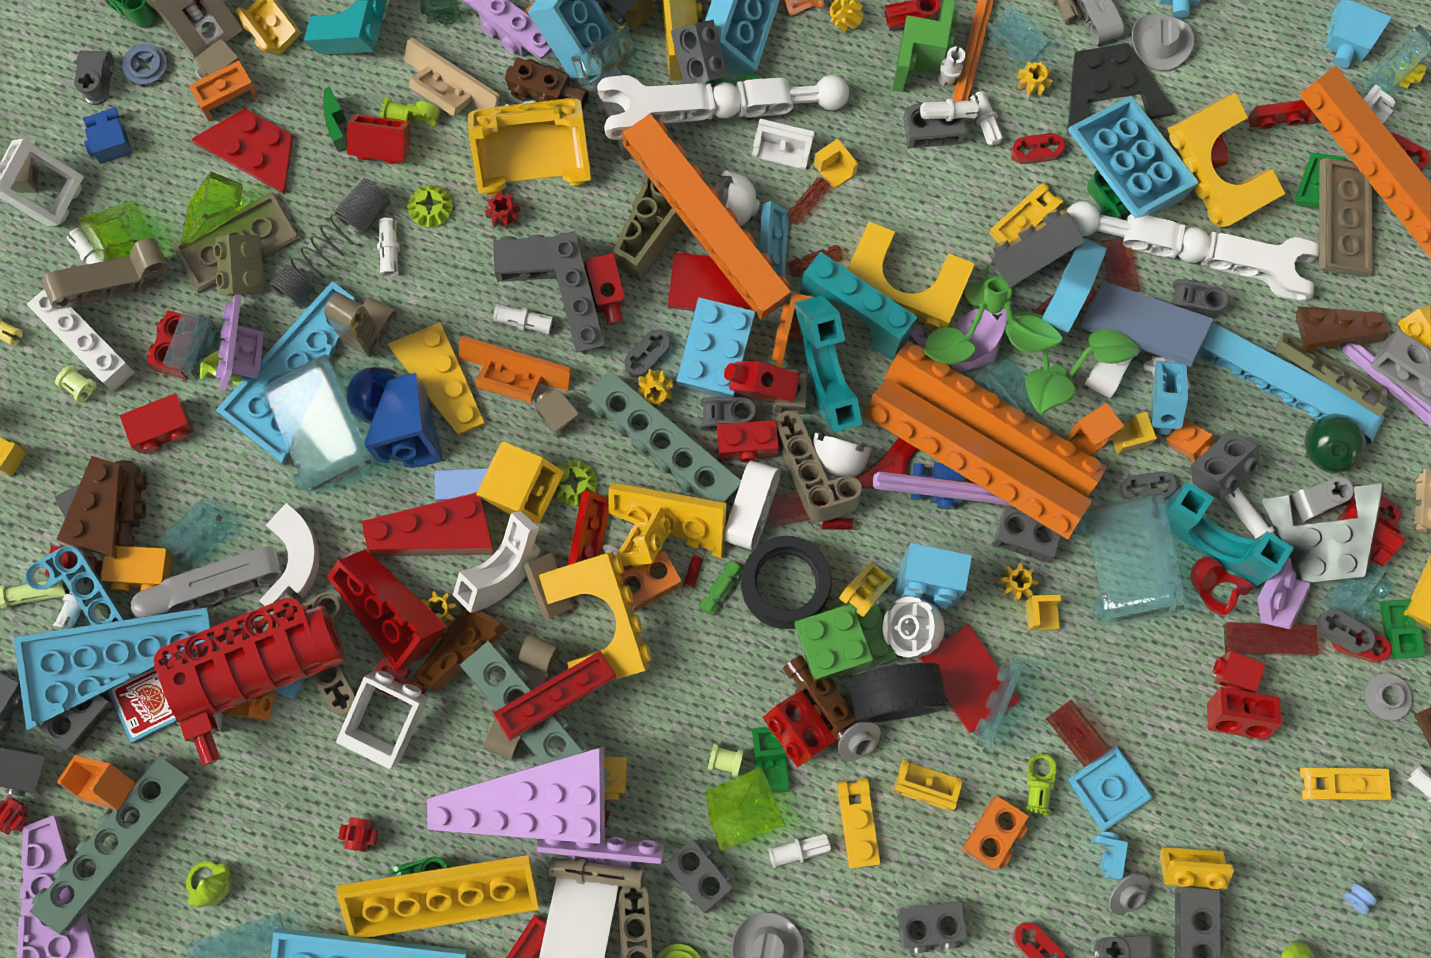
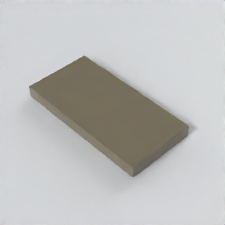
M1324 158L1320 160L1319 270L1358 277L1372 276V185L1354 163Z
M271 192L171 246L195 289L200 294L216 285L218 270L217 259L213 252L216 237L226 235H260L262 260L301 239L274 192Z

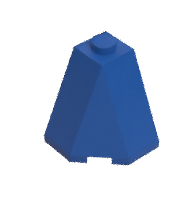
M416 373L402 375L399 378L387 381L365 439V447L377 462L388 463L392 459L403 461L405 467L416 468L443 461L427 391Z

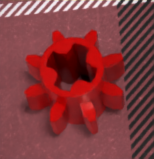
M497 192L496 197L487 199L488 206L491 209L485 210L486 218H492L491 222L494 228L500 224L504 225L505 229H508V224L512 221L518 223V217L515 213L521 211L519 203L513 204L512 194L507 197Z
M9 795L5 801L0 800V832L10 835L12 830L15 829L21 832L30 820L25 814L29 807Z
M350 817L348 825L341 824L338 839L345 840L343 849L367 852L368 844L376 845L379 831L372 829L373 821Z

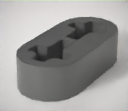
M652 330L647 333L626 356V372L633 378L646 376L649 373V369L652 370L669 351L670 340L668 335L662 330ZM660 338L663 339V348L655 347L650 353L649 349L652 347L651 339L656 341ZM645 355L646 358L643 360L644 368L640 369L637 367L633 370L632 360L639 361Z
M1163 471L1132 475L1121 483L1119 493L1128 503L1164 500L1175 492L1177 482L1172 474ZM1162 479L1163 483L1169 484V487L1165 492H1162L1161 488H1151V485L1157 484ZM1131 482L1134 483L1135 487L1145 486V490H1140L1136 496H1134L1133 492H1128L1127 488L1131 485Z
M1330 609L1317 617L1316 628L1318 632L1347 651L1360 654L1373 647L1375 636L1372 630L1347 614L1336 609ZM1333 617L1335 619L1334 624L1337 627L1330 630L1328 628L1329 623L1326 620ZM1360 633L1362 634L1361 640L1365 643L1357 646L1355 644L1356 638L1352 635Z

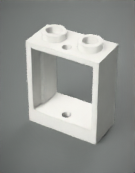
M12 140L0 162V199L44 225L57 226L66 220L69 214V209L67 208L72 199H75L82 190L80 183L84 176L27 140ZM28 155L67 179L50 212L10 189Z
M378 670L364 676L336 743L388 769H392L399 764L429 697L421 694V690L411 684L403 685L393 680L394 677L391 674ZM375 687L413 705L395 746L358 729Z

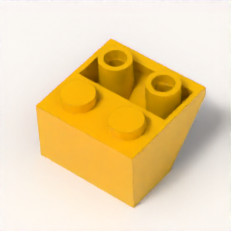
M501 442L476 495L509 515L521 511L534 524H540L564 471L540 456L506 442Z

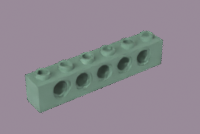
M611 370L586 394L587 403H589L587 408L598 418L604 416L611 422L609 427L617 435L622 437L625 434L633 441L631 443L632 447L643 456L646 453L655 460L653 462L654 466L663 474H667L669 471L677 478L675 483L684 492L688 493L691 490L701 499L723 502L726 505L737 494L741 483L738 477ZM616 402H621L626 405V408L621 412H615L611 409V406ZM636 421H645L648 426L644 430L638 431L632 427ZM659 439H665L670 445L666 449H658L654 446V443ZM685 457L690 459L692 464L687 468H681L676 464L677 460ZM703 476H709L714 480V484L710 487H703L698 483V480Z
M487 641L462 662L460 666L498 710L509 704L510 697L514 693L521 692L526 694L531 691L526 685L530 680L519 667L515 670L510 667L506 662L510 659V656L499 644L493 647ZM497 669L504 670L506 677L501 683L494 684L490 682V675L493 671ZM559 714L547 719L545 726L541 730L534 731L530 729L520 735V738L542 764L590 751L579 737L573 740L566 731L570 727ZM555 739H562L566 742L565 750L561 754L555 755L549 752V745ZM604 767V787L606 789L610 786L609 781L606 779L610 773Z
M160 755L156 760L151 759L140 772L142 777L134 785L119 810L114 809L112 811L110 809L100 818L97 824L100 827L92 837L88 835L79 843L76 848L78 853L71 862H64L55 872L54 877L56 879L48 889L44 887L33 898L31 903L34 906L29 912L57 934L67 936L193 782ZM154 784L160 785V795L156 799L148 800L146 798L148 787ZM131 810H138L140 817L137 823L130 826L126 825L124 821L125 815ZM116 835L118 837L117 847L112 851H105L103 848L104 840L108 836ZM88 861H94L96 863V872L91 877L84 878L82 875L83 865ZM72 887L74 889L73 900L68 904H62L60 901L62 890Z

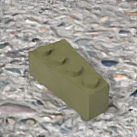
M646 174L642 180L643 185L638 197H635L632 204L633 209L629 219H626L613 251L617 266L640 280L643 279L683 224L681 218Z

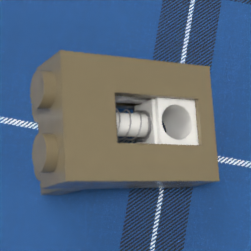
M146 0L150 6L158 11L187 53L194 59L219 39L226 43L243 30L223 0H198L204 9L203 11L199 9V6L197 7L195 0ZM183 9H185V12L188 13V16H191L190 18L192 19L190 21L183 13ZM205 22H209V28L205 32H201L202 25Z

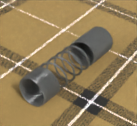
M363 178L355 189L340 203L338 208L334 210L335 214L330 215V220L335 228L329 225H321L320 230L325 239L319 236L310 237L316 251L309 247L300 248L301 254L307 262L299 258H291L292 266L286 264L270 282L271 287L281 297H284V295L288 296L293 301L291 302L293 306L299 307L309 296L308 294L315 289V286L301 274L293 260L305 264L322 278H325L319 270L313 267L303 249L315 253L332 267H335L330 260L322 255V252L315 245L313 238L325 242L338 251L340 255L344 256V253L334 246L326 236L323 227L335 231L351 245H354V242L337 227L332 217L336 216L345 226H348V224L352 225L357 230L354 232L361 236L391 204L389 197L372 181Z

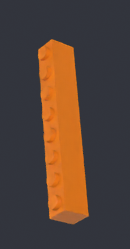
M1334 66L1299 95L1431 259V183L1338 67Z
M649 114L622 132L623 146L750 308L755 311L758 318L763 320L784 305V303L788 302L791 286L783 275L778 276L772 268L773 263L768 255L764 252L760 253L754 246L755 240L747 230L743 231L737 224L738 219L730 208H724L720 202L718 192L713 186L708 187L702 180L703 175L700 169L695 164L691 165L685 158L686 154L678 142L673 143L668 137V130L662 121H656Z
M907 341L898 352L883 378L885 380L889 378L1086 497L1090 495L1107 468L1095 457L1089 456L1075 447L1070 441L1064 440L1050 431L1045 425L1039 424L1026 416L1021 410L1001 400L996 394L982 388L971 378L960 374L949 367L948 364L940 363L928 357L922 347L910 341Z
M889 378L875 391L863 416L1066 539H1069L1092 502L1091 499Z

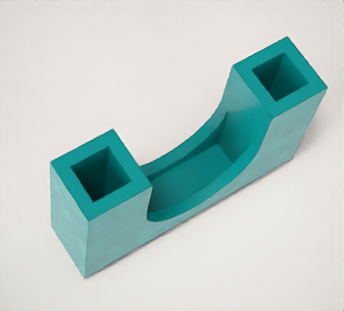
M356 0L348 9L341 13L310 16L304 41L317 53L325 55L374 52L387 0Z
M822 252L816 256L803 273L801 295L814 297L823 295L830 303L840 304L855 313L865 322L872 333L869 346L891 361L895 359L898 352L910 338L917 319L915 315Z
M823 295L795 302L794 305L818 413L833 432L863 425L857 396L849 389L845 382L836 353L835 344L845 341L840 312Z
M1188 481L1166 501L1153 522L1205 556L1218 560L1223 567L1249 581L1255 587L1278 574L1294 548L1268 531L1256 539H1247L1224 530L1215 524L1205 513L1213 497Z

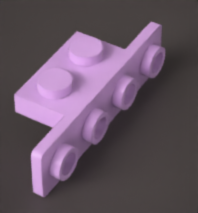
M462 0L479 13L482 31L491 38L496 36L500 39L503 47L512 54L517 52L523 57L529 51L538 59L543 60L552 50L532 18L509 0Z
M237 293L232 303H226L223 319L228 320L224 321L221 338L225 339V341L222 340L218 357L223 358V361L219 360L215 376L220 378L219 390L226 391L232 373L257 379L261 366L264 332L238 326L241 294Z
M611 837L605 839L600 844L538 839L536 851L539 853L569 855V860L579 861L580 858L588 859L589 863L631 868L632 861L662 864L664 844H658L653 840H642L640 842L626 841L622 837Z

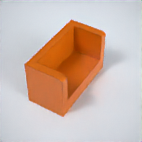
M239 60L188 85L209 122L214 120L209 110L248 90L254 99L259 97Z
M1106 402L1079 420L1066 438L1075 447L1090 456L1109 444L1122 430L1124 425Z
M74 755L58 779V784L83 802L119 810L136 784L110 763Z

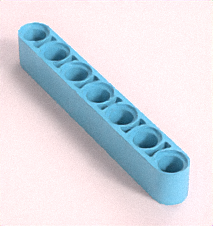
M1212 324L1199 351L1200 354L1206 357L1205 360L1220 368L1224 366L1232 371L1231 374L1246 382L1250 380L1256 383L1257 388L1272 396L1276 394L1284 398L1283 402L1298 410L1302 408L1310 412L1309 416L1315 419H1321L1324 416H1329L1328 414L1334 413L1351 417L1358 422L1364 431L1367 445L1372 444L1384 420L1383 414L1379 417L1326 382L1217 324Z

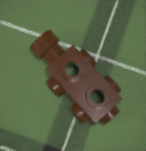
M517 57L514 65L509 66L506 71L505 81L507 82L508 90L511 91V95L514 98L525 101L527 97L537 100L536 102L574 98L581 101L583 111L588 100L589 91L578 86L576 88L570 87L569 76L558 68L550 69L541 66L535 60H525Z
M119 460L115 463L123 467L120 502L122 507L118 510L117 514L119 531L116 533L115 546L134 547L135 536L132 535V527H139L140 519L146 517V504L144 501H141V490L147 489V476L145 472L141 473V469L134 462Z
M800 655L788 662L782 669L788 678H793L798 685L795 693L802 690L805 696L811 695L815 703H811L823 722L829 721L832 728L828 729L837 742H839L844 732L857 721L854 710L842 698L832 678L827 677L818 681L813 680L807 661L803 655Z

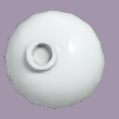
M726 170L721 174V176H725L723 183L717 182L715 190L720 196L721 204L725 209L730 208L738 219L737 224L739 227H742L750 220L751 216H756L760 202L756 199L754 185L745 176Z
M814 434L812 444L827 479L834 480L844 476L854 477L865 468L871 452L870 447H864V450L860 451V444L831 436H824V439L821 440L822 434Z
M905 597L894 602L897 604L893 606L891 611L887 610L882 627L884 640L887 645H891L893 650L896 651L894 653L903 657L918 658L931 654L940 645L945 632L944 619L938 608L925 599Z

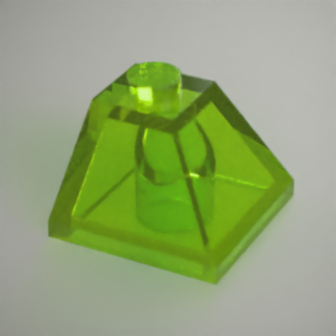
M210 171L188 200L180 246L184 248L190 246L228 222L235 212L239 213L245 200L241 196L243 184Z
M133 200L78 218L101 262L130 256L131 249L135 243L142 239L154 238Z
M762 767L705 791L709 822L721 851L733 848L785 826Z

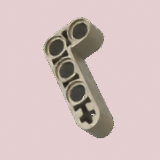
M146 238L133 245L130 256L56 270L43 276L41 283L52 308L65 309L147 291L146 288L159 283L161 285L168 269V263L158 241L155 238Z
M339 292L331 296L324 310L326 318L342 342L368 357L373 355L371 351L377 342L381 343L389 329L387 327L391 320L395 321L397 317L396 310L372 297H369L361 305Z
M793 411L781 413L776 420L778 446L808 517L813 521L823 522L857 510L862 493L860 481L852 476H844L828 481L800 415ZM795 452H803L804 455H803V456H797V455H794L793 453H795ZM811 476L814 477L815 480L808 481L805 480L804 477ZM850 492L854 496L845 497L842 495V493ZM823 501L826 505L817 506L814 502Z
M331 593L320 594L303 604L312 609L320 605L325 606L331 602L335 603L336 609L330 615L334 625L342 620L345 614L344 604ZM341 664L329 668L335 669L337 673L335 680L331 683H324L323 675L327 670L312 675L329 709L341 717H347L356 692ZM339 689L340 693L348 699L345 709L337 706L341 703L338 694L334 692L335 690Z
M532 635L527 636L518 658L520 661L518 667L530 680L526 684L530 690L535 689L550 679L553 672L551 670L555 659L558 660L560 655L558 646ZM521 692L514 693L510 697L509 703L524 694ZM494 720L483 749L512 761L522 739L518 736L508 741L500 726Z
M645 886L643 890L622 887L618 896L621 958H629L635 954L641 955L643 958H653L647 889ZM630 891H634L635 896L641 897L636 903V913L630 914L632 910L631 900L625 899ZM632 922L639 923L643 927V935L638 938L631 937L627 933V925Z

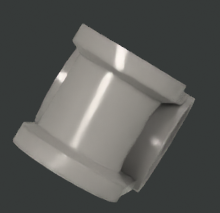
M1335 477L1318 485L1304 488L1292 494L1291 497L1302 522L1305 523L1315 516L1318 518L1343 505V503L1351 499L1354 489L1351 482L1346 478ZM1332 490L1339 491L1340 495H1333Z

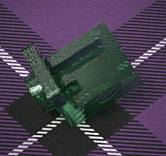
M419 0L421 14L427 15L429 23L440 22L441 24L449 25L454 23L455 20H461L458 0Z

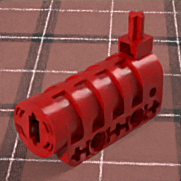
M285 598L166 645L156 652L153 661L165 698L174 717L180 723L185 741L195 743L202 766H206L221 760L212 735L219 732L214 715L346 662V657L337 629L324 605L309 609L296 599ZM259 616L265 617L260 620L254 621V619ZM268 624V628L263 632L265 625ZM199 640H205V642L194 645ZM169 653L172 656L169 658L167 666L163 665V662L167 660V654Z

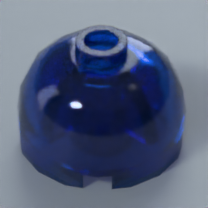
M371 366L359 370L352 377L346 388V399L349 410L358 420L368 424L372 423L376 413L374 409L379 405L387 381L395 379L394 375H398L396 371L389 368Z

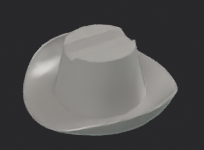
M1151 14L1141 17L1135 22L1132 29L1131 39L1136 54L1146 66L1155 70H1170L1179 66L1190 55L1194 46L1192 28L1186 22L1169 15Z
M762 912L748 917L740 924L732 940L731 953L732 958H803L804 945L800 932L790 920L776 913Z

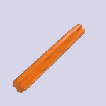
M994 0L977 1L965 48V59L962 62L963 68L957 79L952 98L953 101H969Z

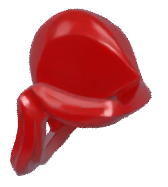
M1202 557L1192 566L1190 573L1192 585L1206 607L1216 614L1227 615L1236 606L1240 595L1245 596L1253 590V585L1242 577L1228 574L1223 565L1214 558ZM1220 583H1233L1237 586L1232 591L1227 605L1218 602L1211 595L1214 587Z

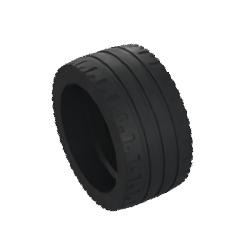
M795 536L774 537L760 544L746 560L741 578L743 599L750 612L764 624L779 629L795 628V621L820 614L829 599L832 588L831 570L823 553L811 542ZM789 554L801 558L810 566L815 575L816 588L813 597L805 606L797 610L782 611L773 608L762 599L758 591L757 576L760 568L767 560L777 555Z
M929 662L903 664L874 669L852 676L850 678V690L857 722H884L905 719L945 709L946 696L939 664Z

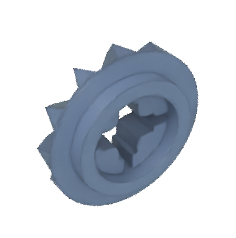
M141 44L133 47L126 53L123 58L122 69L130 82H134L140 87L142 84L152 86L153 82L157 80L162 81V75L164 72H168V60L164 52L157 46ZM138 60L145 63L150 62L152 70L142 69Z

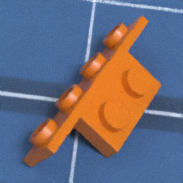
M462 336L459 340L458 359L483 366L476 378V387L527 403L532 402L540 384L554 388L558 387L560 390L567 392L569 390L572 369L466 336Z

